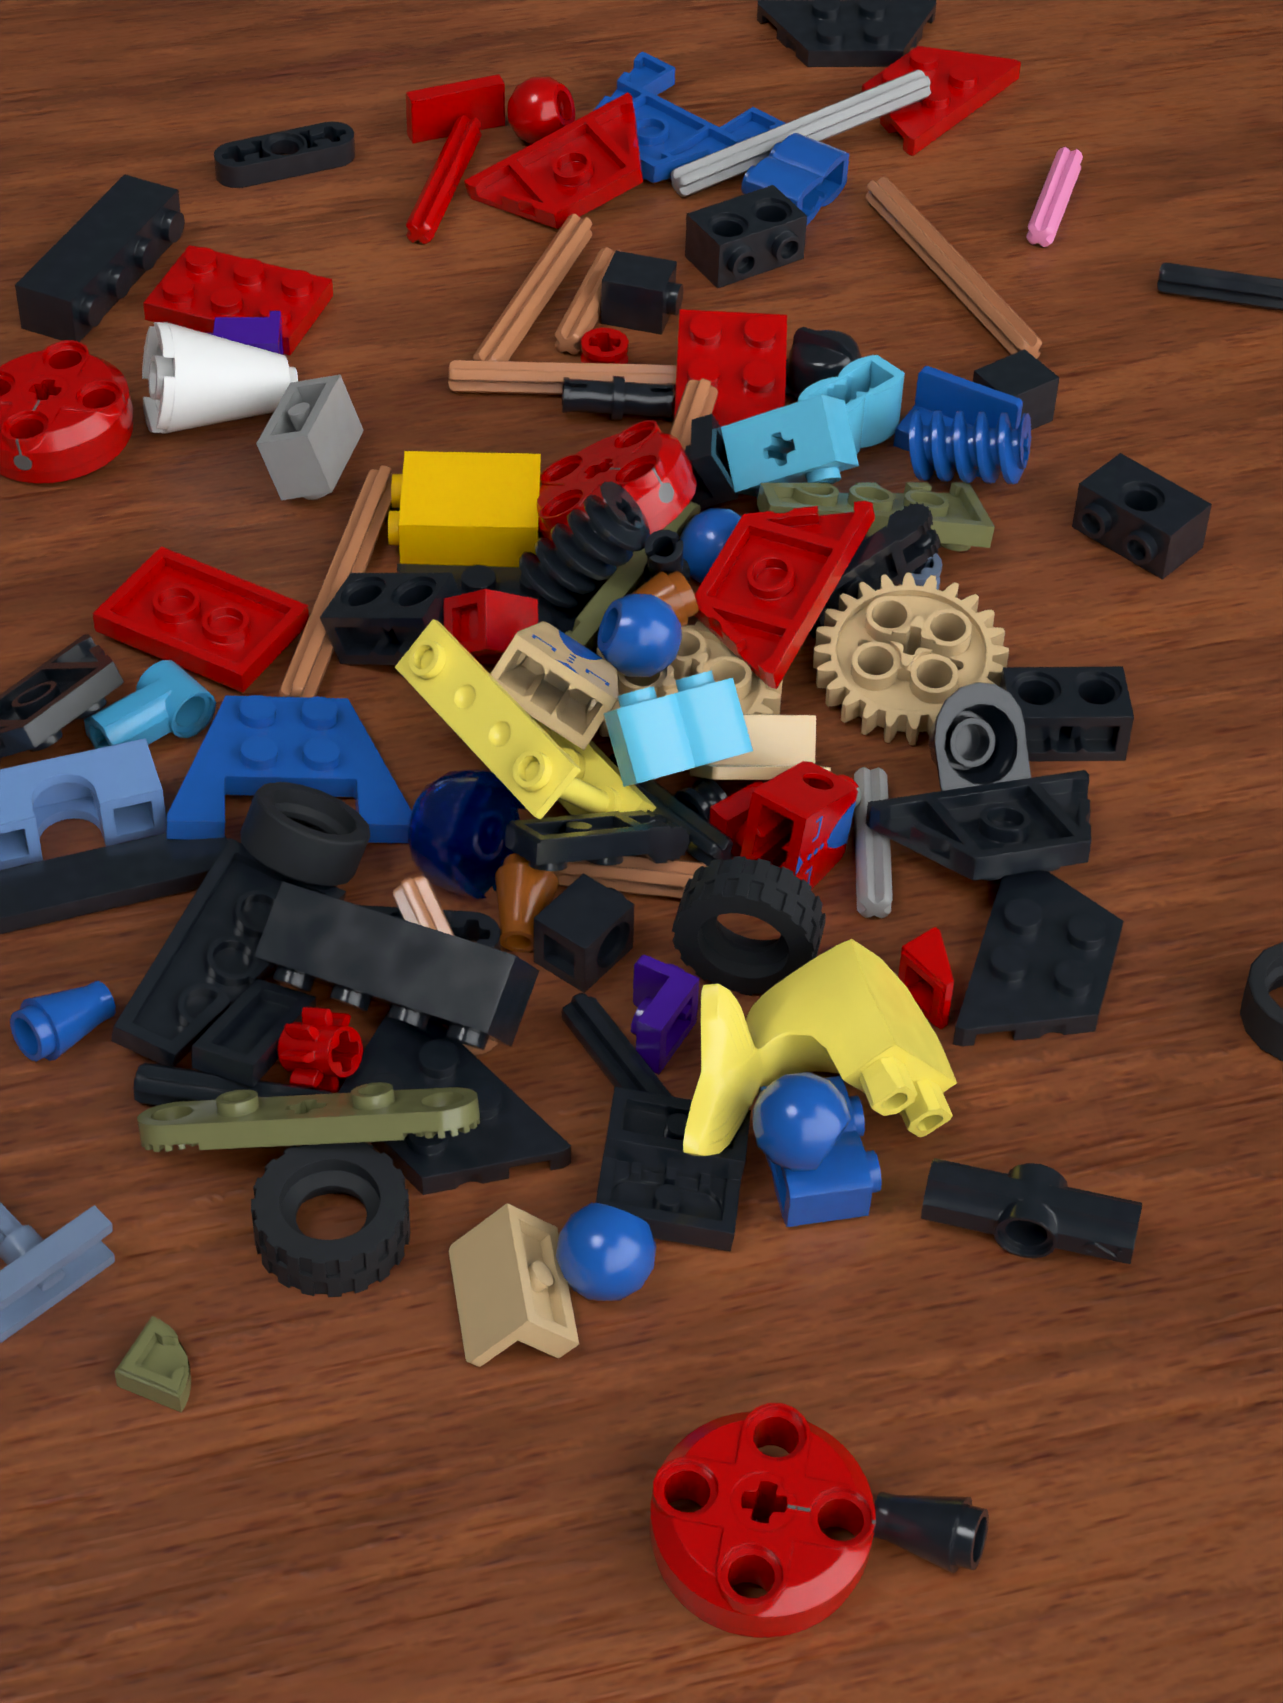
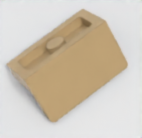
M743 714L753 751L691 768L690 776L717 780H770L802 761L815 763L816 715ZM820 766L831 772V767Z
M508 1203L455 1241L449 1248L465 1358L467 1362L478 1367L483 1366L516 1341L525 1343L558 1359L579 1345L568 1282L564 1278L556 1259L558 1229L556 1226Z

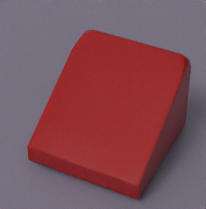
M933 927L902 946L898 978L906 985L924 1016L941 1030L948 1025L954 979L941 932L937 927Z

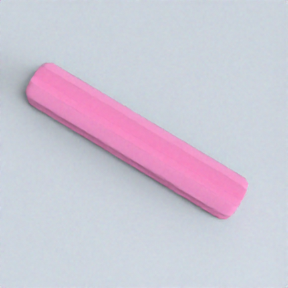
M1063 147L1056 153L1028 224L1029 231L1026 238L1032 245L1039 243L1043 247H1047L1054 241L1081 170L1080 164L1083 156L1078 149L1070 151L1067 147Z

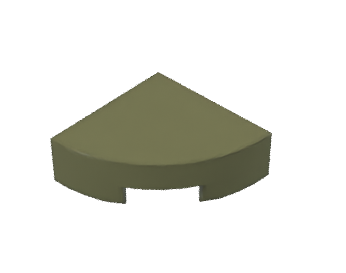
M152 1316L115 1370L116 1383L122 1389L182 1413L191 1390L189 1360L175 1331L168 1324Z

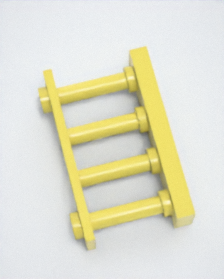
M435 619L429 623L395 666L400 674L534 817L541 820L557 800L571 815L612 811L629 812L642 810L647 812V810L653 812L657 808L634 784L623 787L618 767L592 740L583 750L530 716L458 640Z

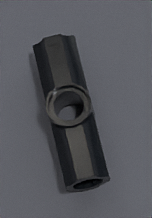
M934 1158L927 1179L921 1219L993 1234L1000 1247L1011 1254L1024 1258L1045 1257L1057 1248L1131 1264L1142 1203L1068 1187V1183L1062 1174L1042 1164L1026 1163L1017 1165L1010 1169L1007 1174Z

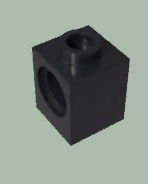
M583 873L534 917V963L585 993L633 948L635 904L627 900L616 889L605 887Z

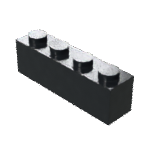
M124 174L15 284L21 329L61 341L74 340L80 342L93 327H97L109 310L128 294L130 288L143 274L153 268L160 256L180 239L184 230L185 219L180 210L179 190Z
M283 881L254 954V957L276 968L273 979L280 983L309 993L314 982L332 987L329 998L362 1011H368L371 1001L389 1006L388 1018L423 1031L426 1030L429 1020L447 1025L449 1029L446 1037L480 1050H485L488 1039L512 1047L540 971L516 955Z

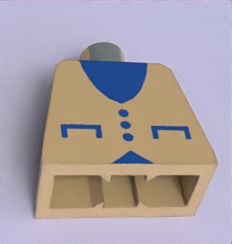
M543 621L518 631L490 674L530 716L585 750L604 721L603 713L609 712L618 700L617 696H619L617 669L611 663L551 624Z

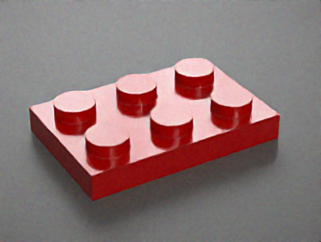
M189 245L143 302L144 315L147 321L168 322L204 333H213L215 317H269L270 311H281L284 354L290 356L332 299L333 283L330 278L313 275L304 270H292L263 263L253 258H242L217 252L207 247Z
M679 309L674 419L686 384L690 380L700 381L702 378L711 381V385L718 390V397L712 414L720 427L784 407L788 315Z
M161 546L92 614L96 632L163 660H172L182 668L244 693L305 628L309 618V609L307 604Z

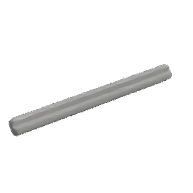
M922 70L912 71L675 168L671 172L672 187L680 197L690 196L746 173L751 166H756L761 160L769 157L776 143L782 142L793 133H799L821 142L928 98L931 94L930 79L928 76H925Z

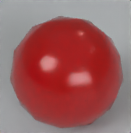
M530 77L515 87L507 105L508 121L518 138L533 144L575 121L574 100L568 88L551 77Z

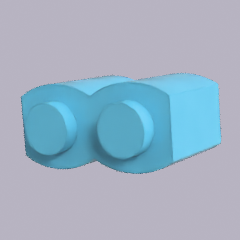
M878 355L862 357L845 366L838 377L823 379L807 387L799 396L798 402L820 394L845 400L856 454H858L860 448L882 443L895 433V429L900 421L905 373Z
M711 670L675 680L678 693L657 698L655 688L652 686L617 696L620 708L603 713L623 787L752 752L753 748L733 678L715 682Z

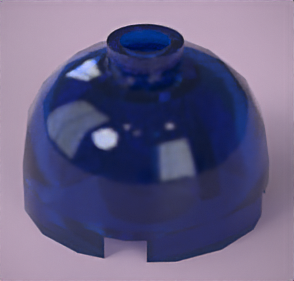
M482 769L450 771L426 785L414 803L408 822V843L412 860L420 873L437 887L459 896L475 899L487 898L485 894L491 887L496 891V871L503 866L507 856L515 853L505 847L506 824H509V821L520 820L518 809H527L492 771Z

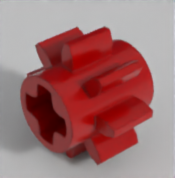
M303 1007L302 1022L285 1024L278 1041V1057L284 1069L292 1072L289 1082L291 1085L328 1090L335 1093L338 1092L339 1087L338 1077H349L355 1073L362 1060L363 1045L359 1033L349 1026L351 1019L349 1014L331 1012L330 1008Z

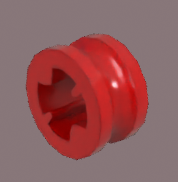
M603 327L586 332L581 339V350L583 353L581 354L580 363L628 364L629 340L627 336L619 330Z

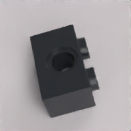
M1119 453L1079 483L1072 527L1163 580L1203 548L1212 504Z

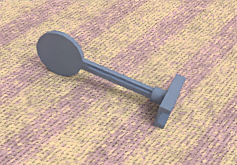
M0 1202V1258L7 1264L6 1267L0 1270V1343L115 1262L114 1253L101 1241L113 1232V1225L95 1205L44 1240L32 1226H23Z

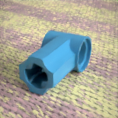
M162 660L153 664L143 673L137 683L135 692L84 719L86 735L91 740L95 749L145 738L149 745L170 732L179 738H189L201 732L212 720L216 710V701L208 690L172 660Z

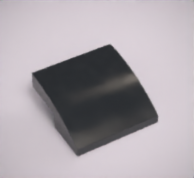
M614 1087L595 1203L612 1206L643 1219L650 1225L654 1239L731 1252L736 1229L740 1184L746 1161L751 1110H748L731 1143L722 1152L708 1156H693L683 1152L685 1127L692 1100Z

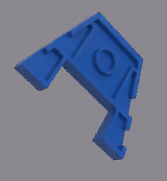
M641 52L635 57L634 66L630 73L623 72L619 77L617 89L612 96H604L594 109L596 110L626 93L632 96L643 179L652 183L671 178V172L675 168L785 124V122L752 107L723 126L718 127L657 96L675 85V67L645 52Z
M226 695L167 813L166 839L224 838L225 795H255V792L264 784L286 782L311 787L333 797H354L356 811L369 824L370 839L368 843H415L417 826L413 812L348 698Z

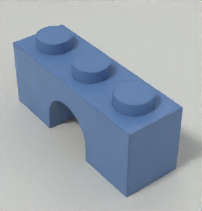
M146 738L0 769V870L43 861L40 844L42 833L50 825L65 819H83L95 824L100 829L106 846L166 833L167 821L163 789Z

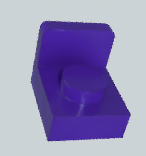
M641 955L634 964L633 1003L638 1008L632 1020L631 1033L636 1035L637 1052L652 1071L659 1075L697 1022L699 978L685 972L676 965L666 964L647 955Z

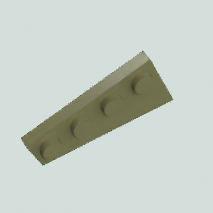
M856 482L854 486L850 487L849 493H839V490L830 483H760L757 500L760 512L786 513L794 508L818 506L819 515L854 512V502L868 501L873 503L875 520L865 535L869 537L883 527H887L889 516L897 510H903L904 506H909L910 503H924V506H928L929 511L931 510L933 516L931 529L936 530L940 539V546L953 551H968L971 546L990 548L995 529L971 484L965 482H952L949 493L931 492L932 486L927 482H906L904 493H891L881 488L876 482Z

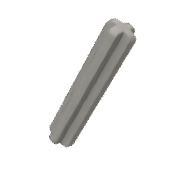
M862 767L854 774V781L861 791V802L854 808L857 911L865 918L876 916L882 919L890 914L891 902L893 901L890 838L870 829L865 823L868 802L888 799V777L885 771L879 767L872 770Z

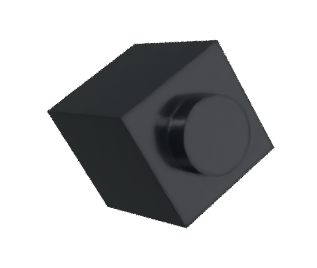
M616 250L602 279L601 324L662 335L670 315L677 316L682 305L684 288L683 284L676 283L677 261Z
M1025 349L974 370L973 382L1022 400L1021 418L1024 413H1029L1031 417V430L1053 421L1060 377Z

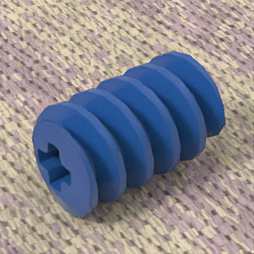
M919 409L915 410L912 415L909 427V454L914 474L919 481L929 480L935 470L941 482L951 481L957 471L959 478L965 483L973 482L978 472H980L982 480L985 483L992 484L996 482L1002 472L1005 482L1014 485L1020 480L1028 463L1031 446V417L1029 413L1023 414L1018 429H1012L1008 412L1000 414L995 428L989 427L986 412H978L973 427H967L963 411L956 412L951 426H945L941 410L934 411L929 426L923 425Z

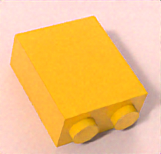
M404 451L403 474H392L391 484L392 508H400V510L389 511L388 543L389 545L399 546L400 564L519 567V558L524 552L536 554L534 545L539 540L537 499L541 487V454Z

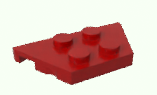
M917 46L862 85L861 92L915 70H922L925 76L929 77L931 94L928 98L879 117L880 124L888 133L898 131L904 138L903 150L907 154L914 156L1018 80L1021 62L1010 58Z
M626 93L464 180L468 196L472 200L558 229L570 215L577 214L580 217L643 183L632 96Z
M857 501L854 502V512L819 515L818 506L794 508L786 513L765 511L743 514L696 591L695 598L698 605V613L695 617L739 659L745 661L750 666V669L768 687L778 688L874 522L873 503Z

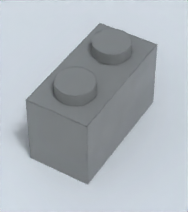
M341 375L291 382L256 443L281 500L300 497L314 500L332 493L364 431Z

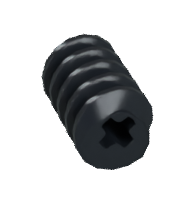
M604 482L600 487L604 500L597 495H589L584 501L586 513L580 509H573L567 516L570 527L557 523L551 529L552 540L541 537L534 545L536 554L524 552L520 556L519 568L525 579L546 600L563 608L576 607L584 598V594H589L596 590L600 580L609 579L617 570V566L625 565L629 562L633 552L641 551L645 548V542L650 536L647 519L637 502L622 486L614 482Z

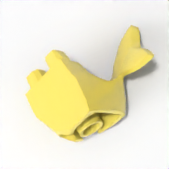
M850 939L822 953L775 984L751 1007L746 1020L740 1004L729 989L720 984L703 985L701 992V1074L685 1127L683 1152L693 1156H708L722 1152L731 1143L744 1121L754 1098L759 1094V1088L770 1085L785 1074L813 1071L839 1073L843 1081L866 1094L871 1109L883 1116L901 1114L907 1130L918 1137L927 1136L951 1120L953 1115L943 1093L957 1084L936 1033L906 985L880 957L855 940Z

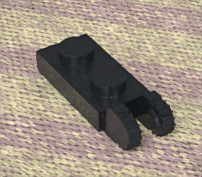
M918 502L904 506L903 510H897L889 516L887 527H883L861 542L809 632L813 638L816 637L817 627L824 626L827 608L839 610V597L842 593L858 600L859 583L864 582L874 591L879 590L881 575H887L894 586L903 581L906 573H911L927 562L929 557H934L933 555L938 553V548H941L939 544L940 539L936 530L931 529L933 516L928 506L925 507L924 503L918 504Z
M642 810L629 812L612 811L548 817L541 820L537 818L509 821V824H506L505 847L528 860L530 867L542 871H561L567 868L568 862L584 860L597 865H618L623 862L624 856L643 854L656 864L667 863L668 860L674 862L675 859L680 860L682 855L685 856V851L689 850L688 844L691 841H689L690 834L687 833V829L676 822L671 823L668 821L667 823V818L656 811L651 812L650 810H647V812Z

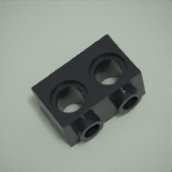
M774 185L687 213L685 257L717 289L804 259L807 215Z
M350 573L320 616V620L340 664L397 665L433 619L444 626V598L461 594L452 573Z
M1123 666L1003 667L1000 687L1009 692L1021 708L1025 724L1029 762L1126 761L1134 714Z

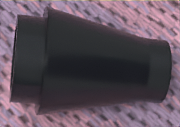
M882 1491L878 1494L874 1503L876 1512L874 1538L886 1540L951 1573H955L959 1567L970 1570L977 1568L986 1543L989 1514L985 1508L972 1506L971 1497L894 1495Z

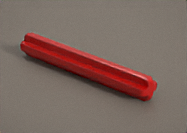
M462 115L456 120L406 222V227L408 228L406 236L412 243L418 240L423 244H427L433 239L482 136L479 130L482 123L477 117L469 119Z

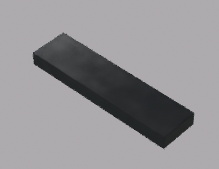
M166 833L0 870V934L198 889L227 843L226 834L224 838L183 840L166 839Z

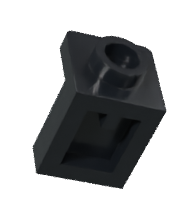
M713 414L692 419L691 444L685 448V453L692 464V472L697 481L696 491L691 501L700 505L701 509L738 499L739 493L734 491L719 423Z

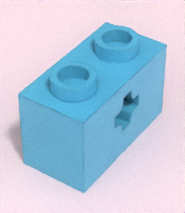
M820 394L721 427L734 491L739 494L755 496L757 500L760 483L807 482L833 484L841 480V471L859 466L845 400Z

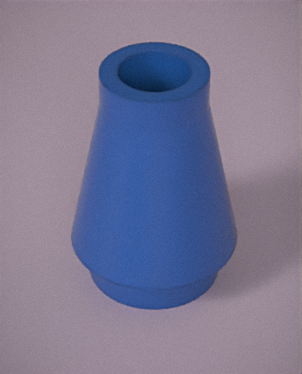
M94 981L83 987L25 999L21 1004L20 1010L13 1012L10 1018V1027L14 1040L22 1053L30 1060L39 1061L45 1058L54 1061L100 1023L112 1018L116 1013L115 1001L109 989L100 981Z

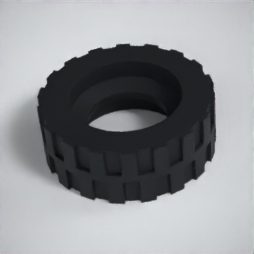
M733 856V859L723 860L722 858L713 860L709 866L698 868L694 872L693 878H689L672 928V932H675L672 940L674 947L680 951V959L684 964L692 967L696 971L695 974L703 980L707 979L744 995L764 994L775 984L817 956L826 920L825 913L821 911L823 903L819 896H815L811 891L812 887L804 879L800 880L793 875V871L784 866L780 868L770 864L771 861L760 858L758 860H751L740 856ZM729 913L750 915L773 926L781 936L773 940H756L743 937L723 926L717 920L718 915Z
M365 1142L314 1144L299 1147L294 1145L284 1150V1155L277 1160L272 1159L265 1166L264 1175L261 1178H257L253 1187L254 1199H251L257 1255L261 1254L262 1265L268 1273L273 1272L278 1277V1282L287 1288L293 1286L300 1289L302 1294L315 1296L316 1293L328 1294V1297H342V1293L354 1291L356 1294L367 1290L368 1285L375 1281L381 1282L388 1277L390 1269L395 1264L399 1265L405 1256L404 1246L405 1244L409 1245L410 1240L409 1195L405 1185V1177L401 1169H396L393 1166V1159L384 1152L381 1154L375 1151L373 1145ZM326 1194H344L356 1197L363 1203L367 1212L366 1221L360 1231L350 1236L333 1240L315 1239L304 1235L296 1223V1215L302 1203Z

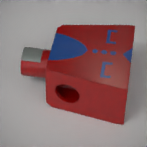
M802 761L761 784L752 791L740 857H746V859L758 860L760 858L771 861L770 864L780 868L784 866L793 871V875L800 880L804 879L813 889L841 860L845 853L854 808L861 802L859 786L849 776L836 775L808 761Z

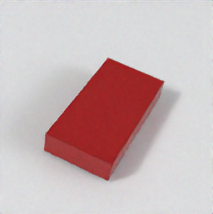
M499 74L406 92L407 135L412 144L448 137L456 120L462 115L469 119L477 117L482 123L479 130L505 126V83Z

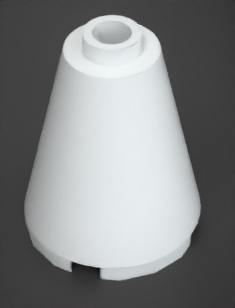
M154 322V326H150L147 331L142 365V379H149L150 397H143L146 424L150 432L165 434L273 413L289 384L298 381L297 370L295 367H289L285 355L172 323Z

